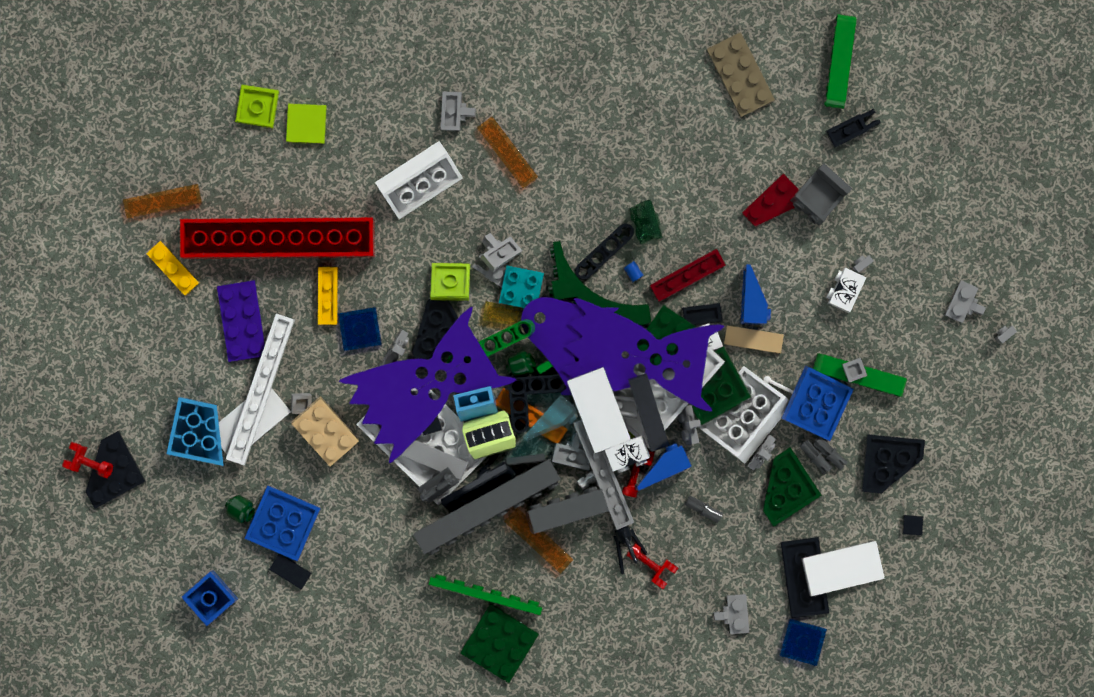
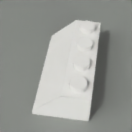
M438 141L375 183L398 219H401L463 179L445 148Z

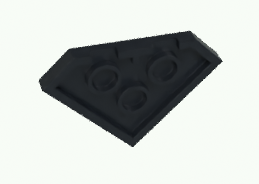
M427 300L412 352L415 359H431L439 342L458 319L449 300ZM443 352L441 359L451 354V352Z
M120 431L101 440L95 461L100 464L103 461L111 463L113 471L108 478H104L98 475L97 470L92 469L86 494L94 509L146 482Z
M867 434L861 492L882 494L895 481L899 480L912 467L923 460L925 440Z

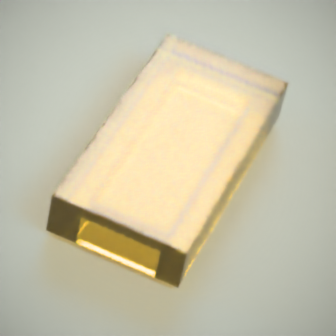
M486 301L483 321L514 325L521 321L524 308Z

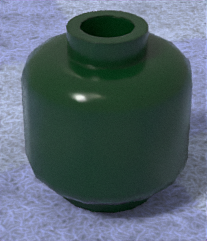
M525 351L511 355L506 365L508 374L513 375L515 378L526 377L532 374L536 367L531 353Z
M241 495L229 498L225 504L226 515L238 523L250 521L255 512L253 502Z

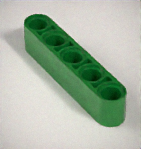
M837 14L825 107L844 109L856 17Z
M522 320L479 341V344L488 357L531 336L535 331V325L531 320ZM522 324H526L529 327L527 334L521 331ZM505 332H509L512 335L511 342L504 339ZM489 340L495 343L494 350L488 348L487 342ZM453 355L449 356L447 363L453 360ZM465 356L464 362L470 363L471 358L469 356Z
M817 353L813 366L814 370L828 377L848 382L841 364L849 361ZM864 366L867 376L849 382L903 397L907 378Z

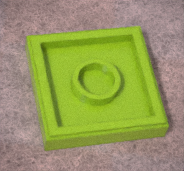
M241 84L235 122L274 128L279 90Z
M288 104L286 142L325 144L327 106Z
M432 263L430 299L469 301L470 264Z

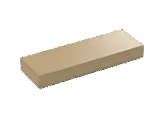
M727 325L724 345L781 354L784 334Z

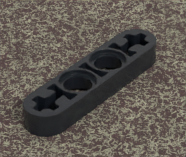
M627 223L620 225L576 266L575 275L581 280L590 278L632 239L634 228ZM621 228H629L630 236L627 237L625 235L622 237L621 240L624 242L620 244V241L613 235L617 233V236L622 233ZM609 240H614L617 243V248L613 251L608 250L606 247V243ZM595 253H600L603 256V261L599 264L594 263L592 260V256ZM589 259L591 265H593L596 268L592 270V268L590 267L587 270V276H585L584 274L580 276L579 267L582 266L583 268H585L588 265V263H586L585 261Z

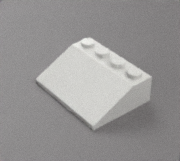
M743 366L739 374L751 393L752 398L698 428L745 464L780 421L789 400Z

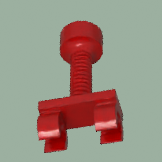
M70 442L69 449L76 451L73 462L64 460L62 467L79 472L80 466L83 464L97 470L98 475L108 478L113 471L111 463L103 461L100 464L84 457L88 447Z
M648 450L650 457L646 459L647 463L644 465L651 466L655 451L651 452V450ZM636 463L634 464L629 485L622 489L623 495L636 498L638 490L635 489V484L641 465L636 466Z
M634 543L632 548L636 558L655 571L651 581L664 589L667 583L659 578L665 567L674 574L679 568L667 559H665L661 566H658L657 563L655 564L646 555L644 556L640 551L641 547ZM628 551L626 556L632 559L630 552Z

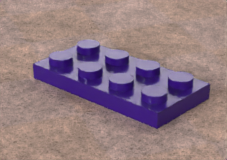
M255 280L217 286L228 362L261 357L265 347Z

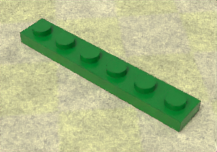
M440 574L430 577L429 585L537 615H540L542 611V606H539L540 602L528 599L527 603L520 601L521 597L510 594L509 597L502 596V592L498 590L484 591V587L473 584L472 587L465 585L464 581L454 579V582L446 580V576Z

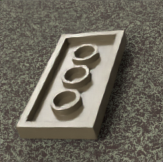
M741 32L706 49L740 118L775 101Z

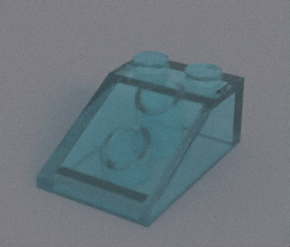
M560 395L522 439L527 441L564 426L567 423L572 424L578 417L576 414L578 409Z

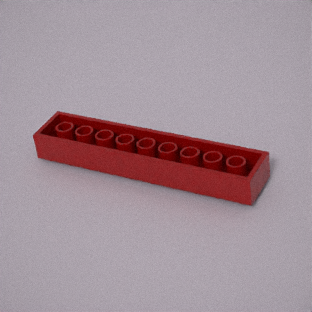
M373 217L180 219V258L375 257V219Z

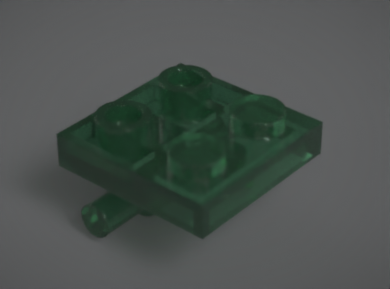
M650 199L630 208V218L634 222L636 228L635 235L640 244L663 238L659 226L661 225L658 213H655Z

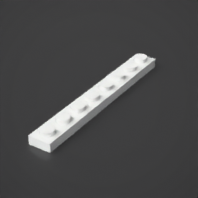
M277 313L275 315L226 457L229 461L241 465L246 464L295 322L294 319Z

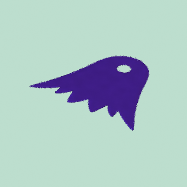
M549 297L537 298L526 305L522 312L521 321L528 319L534 323L535 331L528 338L546 356L562 378L566 387L569 388L567 381L571 380V377L562 371V368L575 363L574 357L576 356L565 345L582 338V335L570 326L568 322L583 317L586 313L577 304ZM608 307L604 309L615 312L619 308ZM538 312H542L545 315V321L541 324L536 323L534 320V316ZM522 324L523 331L527 334L529 327L526 324Z

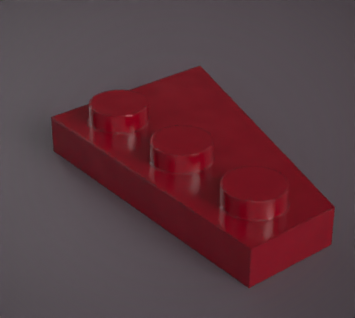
M783 173L742 214L756 227L794 209L795 207L791 199L799 189Z

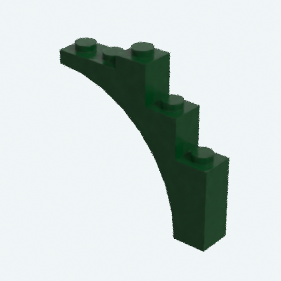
M560 241L553 242V247H549L551 258H555L556 266H553L554 277L559 279L551 281L552 286H548L550 297L558 300L577 297L599 307L619 308L614 313L626 317L640 326L652 322L649 304H622L601 297L586 287L571 270L564 256Z

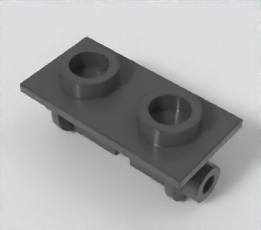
M447 467L417 489L421 493V500L430 503L458 484L459 480Z

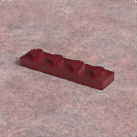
M715 249L649 286L658 302L726 266L719 251Z

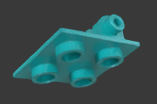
M506 265L499 303L525 308L532 300L539 298L544 273Z

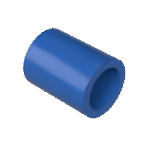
M635 261L624 267L632 283L644 276Z

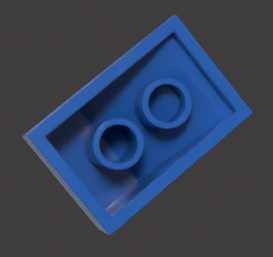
M746 264L743 269L740 324L765 325L770 320L771 309H767L768 304L751 265Z
M674 443L665 448L666 452L660 455L636 485L638 491L692 467L682 445L677 446Z

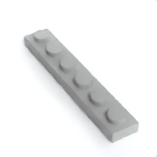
M582 419L573 422L599 489L603 490L608 512L615 529L618 530L634 523L605 450L594 453Z

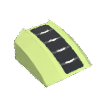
M505 411L463 423V435L468 451L474 459L510 451L516 447V438L514 437L509 416Z

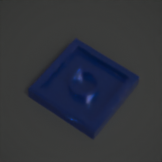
M376 307L338 313L344 351L382 345Z
M789 618L779 656L817 666L827 629Z

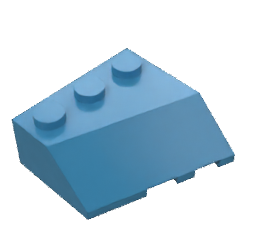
M179 397L166 454L224 466L217 405Z

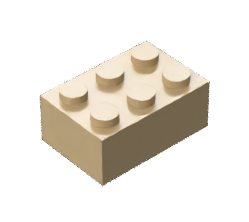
M321 396L293 419L291 423L330 467L359 442L357 436Z

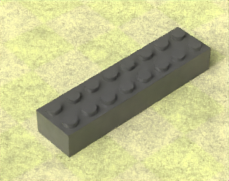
M548 459L418 530L413 535L423 553L432 555L441 549L440 546L445 543L448 546L458 540L457 536L463 534L465 537L474 532L473 527L487 525L491 522L490 518L496 515L499 518L508 513V508L514 506L516 509L525 504L524 499L538 497L542 494L541 490L547 487L550 490L558 486V481L561 479L552 462Z

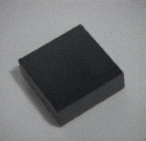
M903 515L902 534L922 536L924 516Z

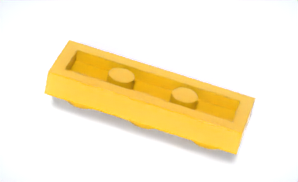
M161 241L146 253L185 296L199 284L197 279Z
M318 267V325H338V267Z

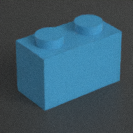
M491 386L453 395L456 412L461 422L498 413Z

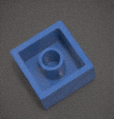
M214 570L210 571L181 597L206 626L210 625L238 600V597Z

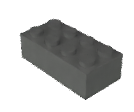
M597 487L583 490L584 494L579 495L578 492L566 495V500L560 501V498L549 500L547 505L543 507L541 503L529 506V511H526L525 514L531 534L608 512L603 490H597Z

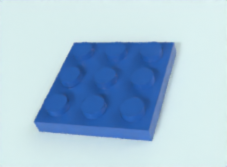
M805 366L781 419L830 441L854 389Z
M267 485L244 539L298 561L321 508Z

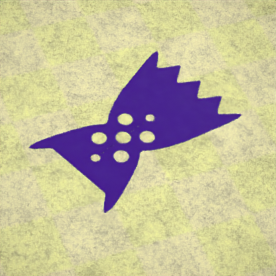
M578 298L574 299L586 315L572 320L568 324L579 332L582 338L565 345V347L579 361L562 368V371L571 378H576L604 367L612 391L630 388L628 379L638 376L633 371L636 364H643L649 380H656L661 387L691 405L705 411H712L710 406L701 397L709 337L723 329V325H708L670 334L658 340L648 330L626 317ZM640 339H646L649 342L647 350L641 351L638 349L637 342ZM675 343L678 346L677 354L669 355L666 351L667 345ZM627 351L630 355L626 359L622 357V352ZM657 353L661 355L662 362L659 365L651 364L649 358L652 354ZM685 360H688L690 362V366L688 368L683 366V362ZM666 368L674 370L675 376L673 379L666 380L663 377V371ZM570 388L561 392L562 395H572Z
M473 307L468 308L454 322L437 345L431 359H408L392 362L349 375L339 380L341 383L358 386L349 402L350 404L369 405L362 424H379L382 426L374 444H394L389 463L397 459L430 426L444 407L451 392L464 393L489 386L497 388L516 381L515 378L499 376L468 326ZM449 351L452 353L453 360L450 363H444L441 360L443 352ZM465 356H469L471 358L470 363L464 362ZM425 367L428 371L427 377L424 379L418 378L416 376L417 368ZM438 370H444L447 373L445 381L439 382L435 379V373ZM457 373H463L466 376L464 384L458 385L455 383L454 376ZM416 388L418 394L412 395L411 389ZM432 388L440 390L441 396L439 399L432 400L429 397V391Z

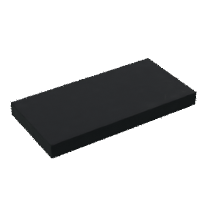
M819 537L780 542L791 618L828 614L827 593L810 596L801 559L821 554Z

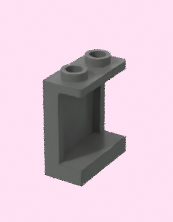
M823 163L793 196L791 201L797 210L803 211L807 215L809 221L820 225L852 188Z

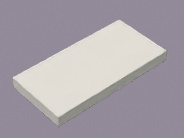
M604 367L567 381L594 453L631 440Z
M272 388L252 445L291 413V410ZM246 400L219 422L221 447L226 454H228Z
M876 541L801 558L810 596L885 579Z

